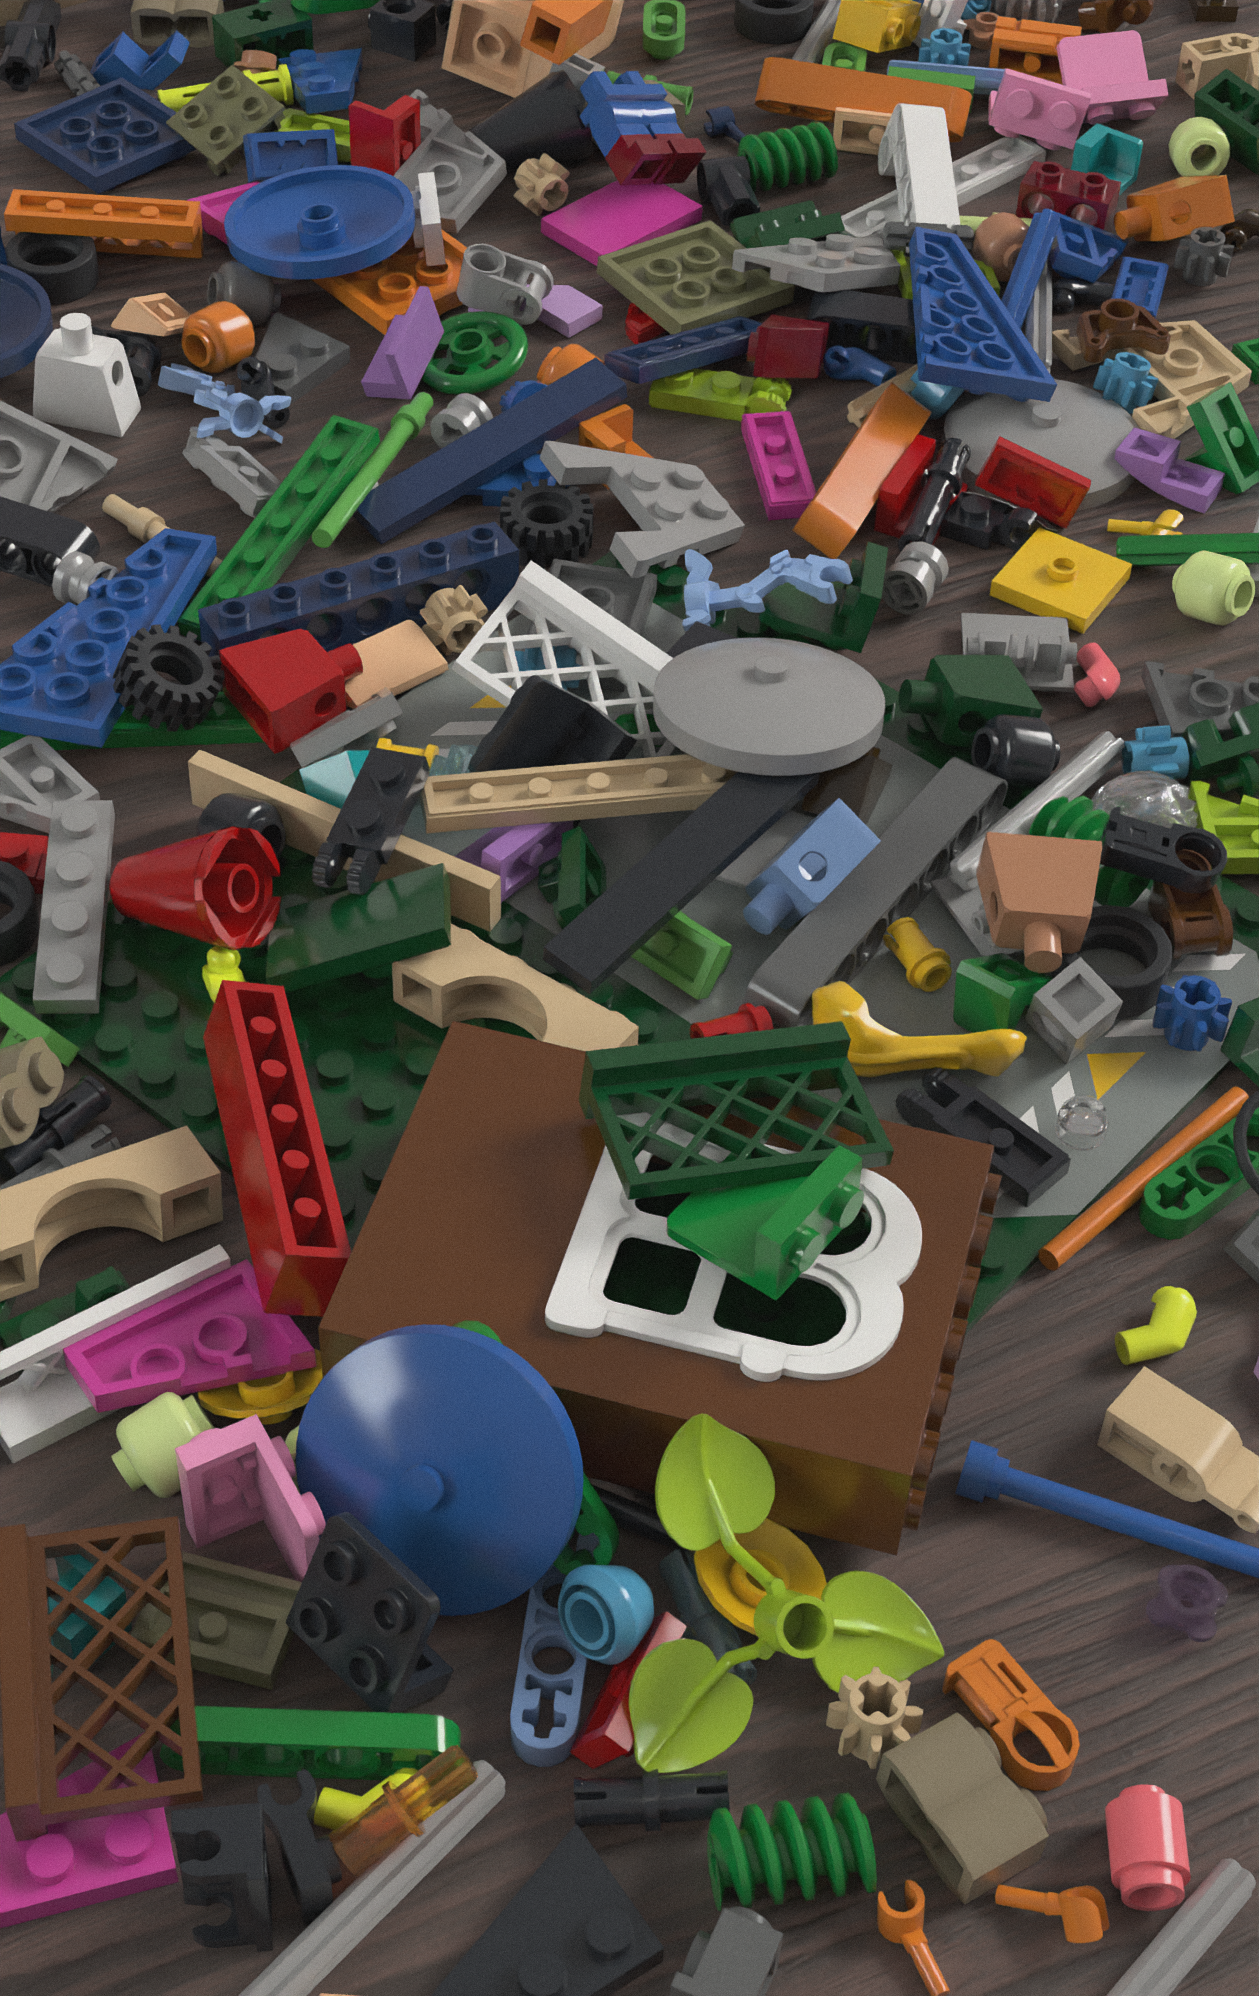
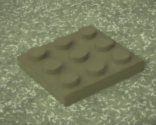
M711 220L599 256L597 263L598 275L671 335L739 316L749 318L760 313H767L774 308L792 303L795 285L769 279L771 268L748 270L744 273L732 269L734 250L747 248Z

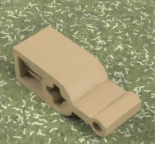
M1230 33L1182 43L1175 82L1194 99V94L1225 69H1228L1245 81L1250 53L1259 52V36L1252 37L1242 33Z
M1144 1366L1106 1410L1097 1445L1172 1495L1189 1502L1205 1499L1232 1517L1240 1528L1255 1534L1259 1530V1456L1242 1446V1440L1238 1431L1223 1416Z

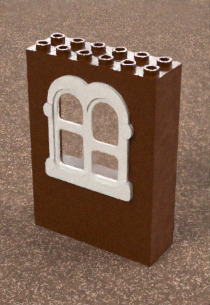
M452 1021L318 1327L322 1377L359 1345L387 1331L423 1324L452 1326L464 1320L479 1321L489 1326L504 1346L513 1350L535 1368L555 1391L573 1424L579 1442L583 1472L586 1477L655 1494L658 1469L668 1444L691 1417L702 1413L708 1414L723 1426L748 1438L760 1449L767 1459L775 1481V1497L766 1518L790 1529L897 1556L903 1529L918 1531L927 1492L928 1478L933 1470L941 1435L940 1429L943 1417L947 1413L955 1377L954 1372L957 1361L960 1359L968 1325L967 1319L970 1308L973 1306L981 1268L969 1266V1264L981 1266L989 1241L993 1217L981 1215V1212L993 1215L1002 1175L989 1173L994 1145L879 1119L894 1149L890 1165L861 1170L859 1189L864 1192V1200L859 1212L867 1213L871 1221V1232L864 1244L852 1252L840 1255L819 1254L812 1266L799 1275L801 1278L810 1279L828 1286L837 1294L846 1310V1322L839 1334L825 1343L814 1346L790 1345L718 1326L713 1317L728 1272L699 1256L701 1263L686 1308L680 1314L667 1315L607 1299L604 1296L603 1290L619 1245L626 1238H639L685 1250L689 1249L672 1240L667 1235L666 1217L642 1212L634 1204L636 1199H627L595 1118L585 1119L578 1099L586 1051ZM774 1096L747 1099L771 1111L781 1101V1099ZM705 1104L682 1108L708 1119L717 1107ZM793 1106L785 1116L815 1131L825 1120L796 1106ZM641 1112L617 1116L643 1127L652 1115ZM729 1114L721 1124V1126L750 1139L760 1129L759 1126L732 1114ZM664 1122L656 1132L657 1135L685 1148L695 1136L667 1122ZM838 1125L828 1136L848 1146L866 1144L862 1136ZM774 1133L764 1144L782 1154L799 1153L804 1148ZM707 1142L699 1152L700 1155L717 1163H721L731 1153L711 1142ZM644 1150L635 1158L639 1173L646 1172L649 1162L668 1167L672 1166V1163Z

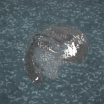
M1151 770L1134 771L1120 775L1105 783L1096 791L1091 799L1094 806L1093 811L1102 809L1109 815L1114 807L1119 806L1121 807L1120 814L1169 829L1173 822L1194 828L1198 824L1196 821L1198 813L1193 811L1196 802L1188 799V787L1180 785L1176 780Z

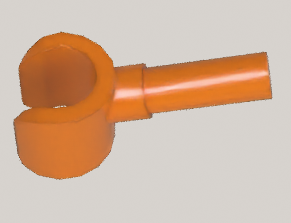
M905 1881L904 1898L909 1910L906 1912L891 1909L887 1904L885 1895L882 1891H879L877 1905L879 1932L885 1939L904 1945L907 1953L911 1955L930 1996L948 1995L950 1993L949 1987L928 1947V1940L923 1932L925 1895L922 1888L914 1881Z
M1001 1884L997 1886L995 1902L998 1905L1045 1913V1915H1062L1065 1937L1068 1942L1089 1943L1098 1941L1103 1937V1931L1108 1930L1110 1927L1105 1899L1101 1892L1093 1886H1078L1060 1893H1043Z

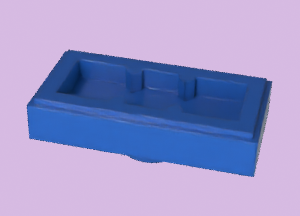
M334 129L249 133L243 136L248 183L255 181L263 182L277 175L303 168L338 165Z
M1123 257L1111 299L1129 300L1137 306L1146 308L1156 319L1169 265Z

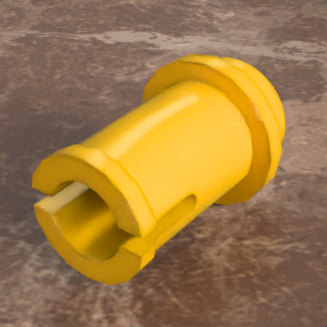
M905 917L894 921L887 928V932L893 938L890 935H884L883 943L894 953L907 970V981L914 988L922 989L925 992H932L944 986L952 974L951 960L944 949L935 948L913 918Z

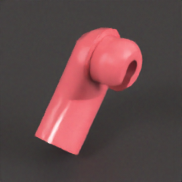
M1097 643L1086 644L1078 651L1076 660L1087 674V677L1076 682L1074 690L1086 707H1094L1101 699L1104 698L1106 701L1110 699L1119 688L1121 681L1117 668Z

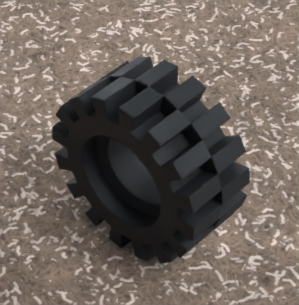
M539 479V484L533 487L530 481L522 483V491L516 487L511 488L508 491V497L503 496L501 500L500 528L519 549V565L526 567L530 561H533L545 570V564H552L553 559L579 563V556L585 558L589 554V548H592L593 503L590 504V497L587 493L580 495L579 487L572 485L567 490L565 485H559L557 481L555 486H549L548 479Z
M161 624L151 625L149 632L144 627L137 630L135 636H131L113 674V678H115L113 684L114 692L122 693L119 702L124 708L134 705L135 708L131 715L138 720L143 715L150 717L151 720L148 726L156 729L159 728L161 722H166L167 731L177 732L180 724H182L185 731L193 729L196 722L201 724L205 720L223 686L222 682L225 678L224 670H219L222 664L219 656L208 657L212 647L207 642L198 646L194 643L197 635L188 631L186 637H182L179 635V627L172 625L169 626L166 633L163 632ZM155 671L171 675L182 685L163 679Z

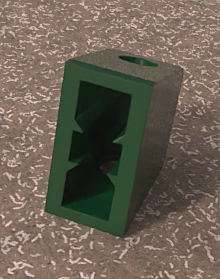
M936 655L930 660L924 681L905 679L899 690L898 700L901 712L923 714L939 741L948 745L972 748V742L977 731L984 727L990 718L996 715L1006 714L1040 718L1043 711L1042 706L1009 655Z

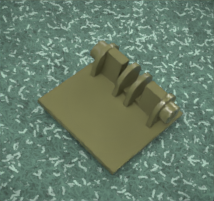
M231 65L166 121V124L208 158L207 165L214 174L219 176L223 172L229 174L232 168L243 159L238 150L245 155L243 136L245 134L268 133L278 131L281 128L280 122L285 119L283 114L285 107Z

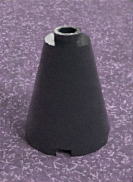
M564 70L551 72L469 129L471 133L505 160L506 170L518 169L527 159L535 158L540 160L543 153H546L558 163L583 160L594 153L590 127H585L579 117L580 112L577 106L582 105L580 97Z

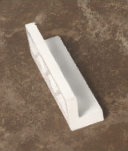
M220 1244L0 1352V1380L22 1369L24 1370L17 1380L0 1388V1444L12 1463L119 1410L115 1409L97 1413L66 1367L64 1356H62L63 1348L231 1267L230 1257Z

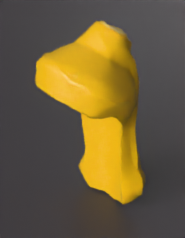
M843 981L816 988L812 992L813 1025L843 1022L851 1038L847 1057L857 1076L877 1077L902 1071L941 1067L942 1069L954 1070L973 1069L983 1074L998 1077L1024 1052L1027 1037L1020 1031L993 1029L964 1035L901 1036L873 1020L869 1016L865 999Z

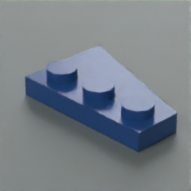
M362 48L318 54L313 50L302 49L291 52L290 57L278 59L279 65H287L293 95L306 114L348 109V106L352 103L355 94L354 82L359 81V70L363 68Z

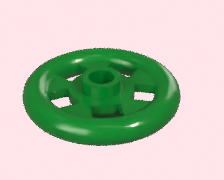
M474 311L449 317L441 321L444 333L421 380L439 392L453 395L463 393L475 394L493 389L513 377L523 365L528 353L527 336L523 328L516 321L495 312ZM502 335L508 341L494 347L492 339ZM437 350H447L446 358H433ZM493 360H498V361H499V362H498L497 364H495L494 366H492V367H490V368H488V369L485 370V368H486ZM451 369H454L459 372H464L463 375H454L448 373Z

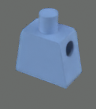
M838 798L797 832L746 885V892L753 900L743 909L745 920L754 930L764 935H769L778 925L783 929H789L815 909L881 840Z

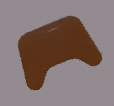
M1109 299L1102 303L1100 310L1086 311L1078 318L1076 333L1083 358L1088 362H1100L1106 352L1114 349L1138 347L1157 355L1166 354L1169 350L1171 340L1169 332L1146 308L1137 306L1129 300Z

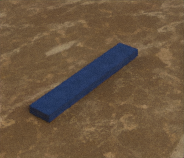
M595 357L372 489L352 516L382 545L542 449L545 441L557 440L577 428L580 422L597 416L627 398V385Z

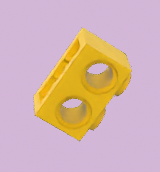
M841 0L832 39L875 53L911 46L921 26V17L918 16L921 3L912 0Z

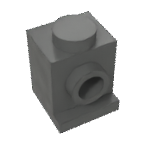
M738 1906L729 1909L724 1907L712 1935L702 1930H699L688 1952L682 1973L677 1971L670 1987V1996H766L778 1969L784 1933L773 1929L764 1917L750 1909Z

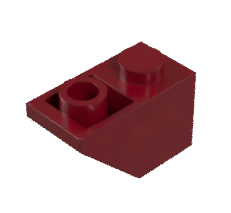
M771 315L763 324L757 327L756 332H751L747 362L755 363L753 376L762 378H817L823 369V356L826 349L829 323Z

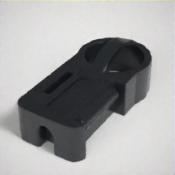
M1119 806L1111 810L1101 835L1102 852L1100 864L1164 883L1187 893L1198 894L1207 892L1215 886L1227 863V850L1222 841L1213 833L1201 828L1187 827L1174 822L1169 829L1120 814L1121 807ZM1191 850L1201 854L1208 860L1212 870L1197 871L1185 866L1179 860L1175 851Z

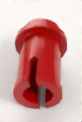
M744 1003L739 1006L736 1013L705 1022L693 1023L690 1027V1039L771 1030L774 1027L770 1014L764 1006L754 1007L751 1003Z

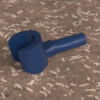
M722 106L706 110V114L710 117L711 122L704 123L705 133L709 137L726 134L729 138L740 144L741 139L746 135L735 125L732 109L729 106Z

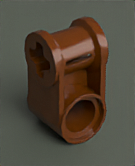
M1191 850L1175 851L1179 860L1185 866L1197 871L1211 870L1208 860L1201 854ZM1153 880L1148 898V909L1153 920L1164 929L1172 944V961H1177L1181 958L1182 954L1212 951L1217 957L1230 954L1233 944L1232 920L1216 884L1207 892L1194 894L1183 892L1173 886Z

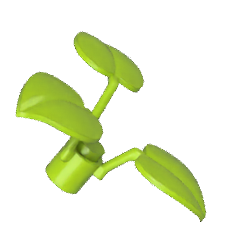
M703 1413L691 1417L674 1435L664 1452L655 1485V1502L658 1516L668 1535L682 1548L699 1551L713 1545L720 1539L727 1553L765 1588L767 1595L758 1603L754 1614V1628L759 1638L755 1644L728 1651L717 1661L710 1648L702 1642L682 1638L660 1644L642 1659L631 1681L629 1712L634 1733L635 1759L638 1765L647 1772L658 1769V1773H670L690 1769L713 1759L728 1749L738 1739L750 1719L753 1707V1695L749 1686L741 1678L728 1672L739 1663L757 1658L768 1660L775 1651L800 1659L812 1658L814 1668L819 1677L830 1689L839 1694L841 1678L845 1675L856 1682L862 1676L870 1674L873 1667H879L882 1674L892 1677L899 1683L916 1671L938 1661L944 1656L942 1644L924 1612L901 1588L885 1577L866 1571L845 1572L833 1577L826 1584L820 1600L814 1596L786 1589L782 1579L776 1578L769 1573L737 1542L733 1533L741 1534L755 1530L764 1522L770 1512L775 1497V1481L772 1469L760 1449L748 1438L723 1426L708 1414Z

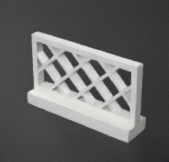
M530 561L521 572L515 586L463 650L452 667L454 672L506 708L510 704L511 697L515 691L532 675H538L561 688V681L587 679L592 698L591 703L606 715H608L607 713L633 711L639 733L631 734L638 740L633 747L642 746L645 758L670 756L676 748L662 732H650L645 710L653 709L656 677L660 670L673 658L533 561ZM515 609L533 621L537 634L511 636L507 623V617L511 611ZM498 629L499 637L491 638ZM568 645L570 648H574L581 654L583 666L557 668L552 646ZM541 647L546 669L519 671L514 649ZM503 650L508 672L490 674L475 664L473 660L479 652ZM614 677L627 686L630 698L604 700L599 678ZM654 745H662L656 754Z

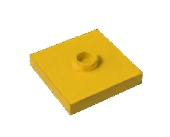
M1039 527L992 580L989 595L1041 617L1067 618L1068 628L1084 634L1128 581L1132 564Z

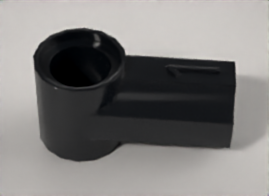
M745 156L701 160L698 163L697 187L699 196L703 202H712L722 225H726L731 229L730 223L734 219L760 213L761 207L751 188L750 170Z

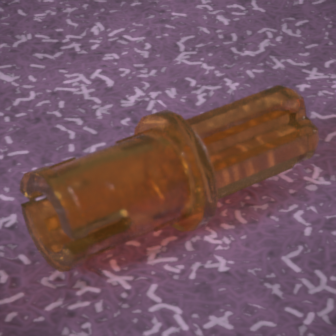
M457 1745L450 1746L398 1787L391 1781L382 1785L384 1793L370 1803L371 1805L354 1818H351L329 1834V1840L334 1844L332 1845L346 1867L355 1876L359 1877L366 1869L377 1862L380 1857L412 1834L418 1838L425 1834L422 1822L472 1785L478 1777L477 1770L468 1755Z

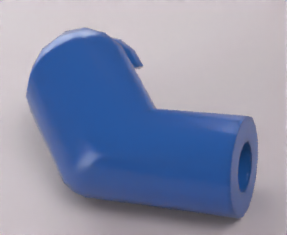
M833 346L823 356L825 373L838 381L866 380L875 386H879L895 377L897 373L894 367L860 348Z

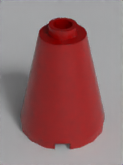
M231 826L122 859L112 873L109 892L115 908L125 917L225 949L237 950L259 945L273 929L280 911L281 897L272 896V877H281L279 862L271 844L257 830Z

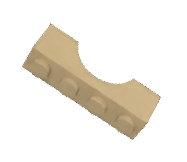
M451 924V945L449 947L392 963L394 1002L442 1029L450 1026L452 1021L460 1022L474 1018H495L509 1021L524 1028L539 1041L582 1051L638 1045L639 1026L630 1022L621 1013L606 1009L579 994L568 984L555 981L528 966L522 959L502 952L479 939L471 931L461 929Z
M188 1126L0 1190V1302L39 1288V1271L47 1254L58 1243L78 1232L97 1227H127L140 1230L161 1242H165L223 1221L221 1172Z

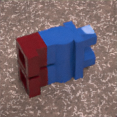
M593 71L580 87V92L588 105L579 117L585 127H590L596 143L620 186L649 185L652 181L654 184L684 183L707 153L698 138H686L679 128L673 106L669 102L664 101L668 94L662 84H645L638 71H626L619 75L614 84H612L605 71Z

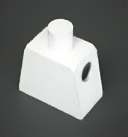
M67 314L60 320L61 328L55 329L37 352L35 358L33 417L43 422L122 437L141 410L140 400L124 346L118 339L92 334L91 319L86 314Z

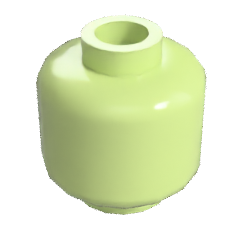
M1204 117L1189 118L1179 124L1172 133L1168 144L1169 156L1176 170L1183 177L1219 175L1226 167L1230 157V143L1225 133L1212 119Z
M1204 550L1190 556L1176 570L1172 581V589L1175 593L1177 607L1183 615L1225 626L1249 610L1255 595V582L1250 575L1249 568L1242 560Z
M165 1392L124 1418L118 1424L116 1435L122 1449L113 1454L111 1458L133 1491L146 1485L154 1495L160 1498H168L181 1490L175 1448L189 1443L192 1438L203 1431L214 1429V1426L193 1395L182 1400L179 1395L173 1392Z

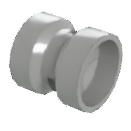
M912 542L906 545L896 558L895 564L891 565L884 575L882 598L886 604L895 611L905 615H914L921 612L933 597V592L938 590L948 576L949 567L942 552L925 542Z

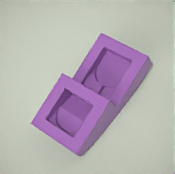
M1134 427L1116 449L1114 459L1137 480L1158 494L1182 506L1205 513L1221 492L1225 473L1178 459L1181 441Z

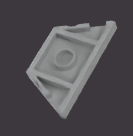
M829 234L826 236V241L816 242L807 238H791L787 245L734 250L732 269L743 273L748 270L771 268L769 279L796 284L819 292L898 284L900 264L891 251L885 247L881 237L852 238L842 234Z
M0 401L1 497L54 513L112 474L118 461L117 458Z

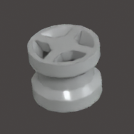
M468 393L459 394L449 402L447 409H443L432 419L430 424L431 435L435 443L442 449L491 420L493 416L488 406L475 395Z
M78 551L70 552L61 560L56 568L52 583L53 594L57 600L63 603L79 604L89 596L88 587L101 577L111 580L119 574V571L116 567L104 562L94 563L91 556Z

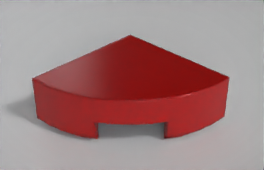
M634 303L629 305L628 314L625 319V331L634 344L647 342L667 331Z

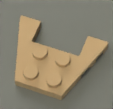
M1195 320L1160 323L1171 335L1169 350L1166 354L1157 355L1142 348L1130 347L1110 350L1105 353L1100 361L1104 362L1106 358L1115 359L1116 355L1120 352H1129L1140 355L1150 362L1151 369L1148 375L1158 378L1153 395L1159 399V402L1133 410L1132 418L1139 429L1175 439L1194 426L1186 408L1188 405L1214 388L1228 382L1232 383L1237 395L1249 386L1252 370ZM1068 329L1052 332V352L1072 371L1097 364L1088 362L1083 358L1078 337H1069L1070 332Z

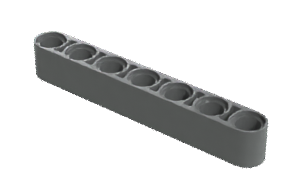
M957 757L950 759L878 837L881 840L879 844L800 922L759 967L747 987L743 1003H751L754 1007L764 1006L770 1014L772 1023L780 1028L813 1025L812 992L816 988L838 981H843L848 985L884 945L883 936H892L887 932V928L894 921L909 917L933 890L931 881L943 878L951 869L950 862L977 840L992 823L1005 800L1008 790L1007 781Z

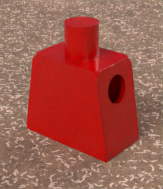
M303 629L219 650L222 662L221 670H224L225 677L222 682L223 693L274 754L284 751L290 747V743L346 711L345 681L363 673L361 657L351 643L326 652L309 631Z

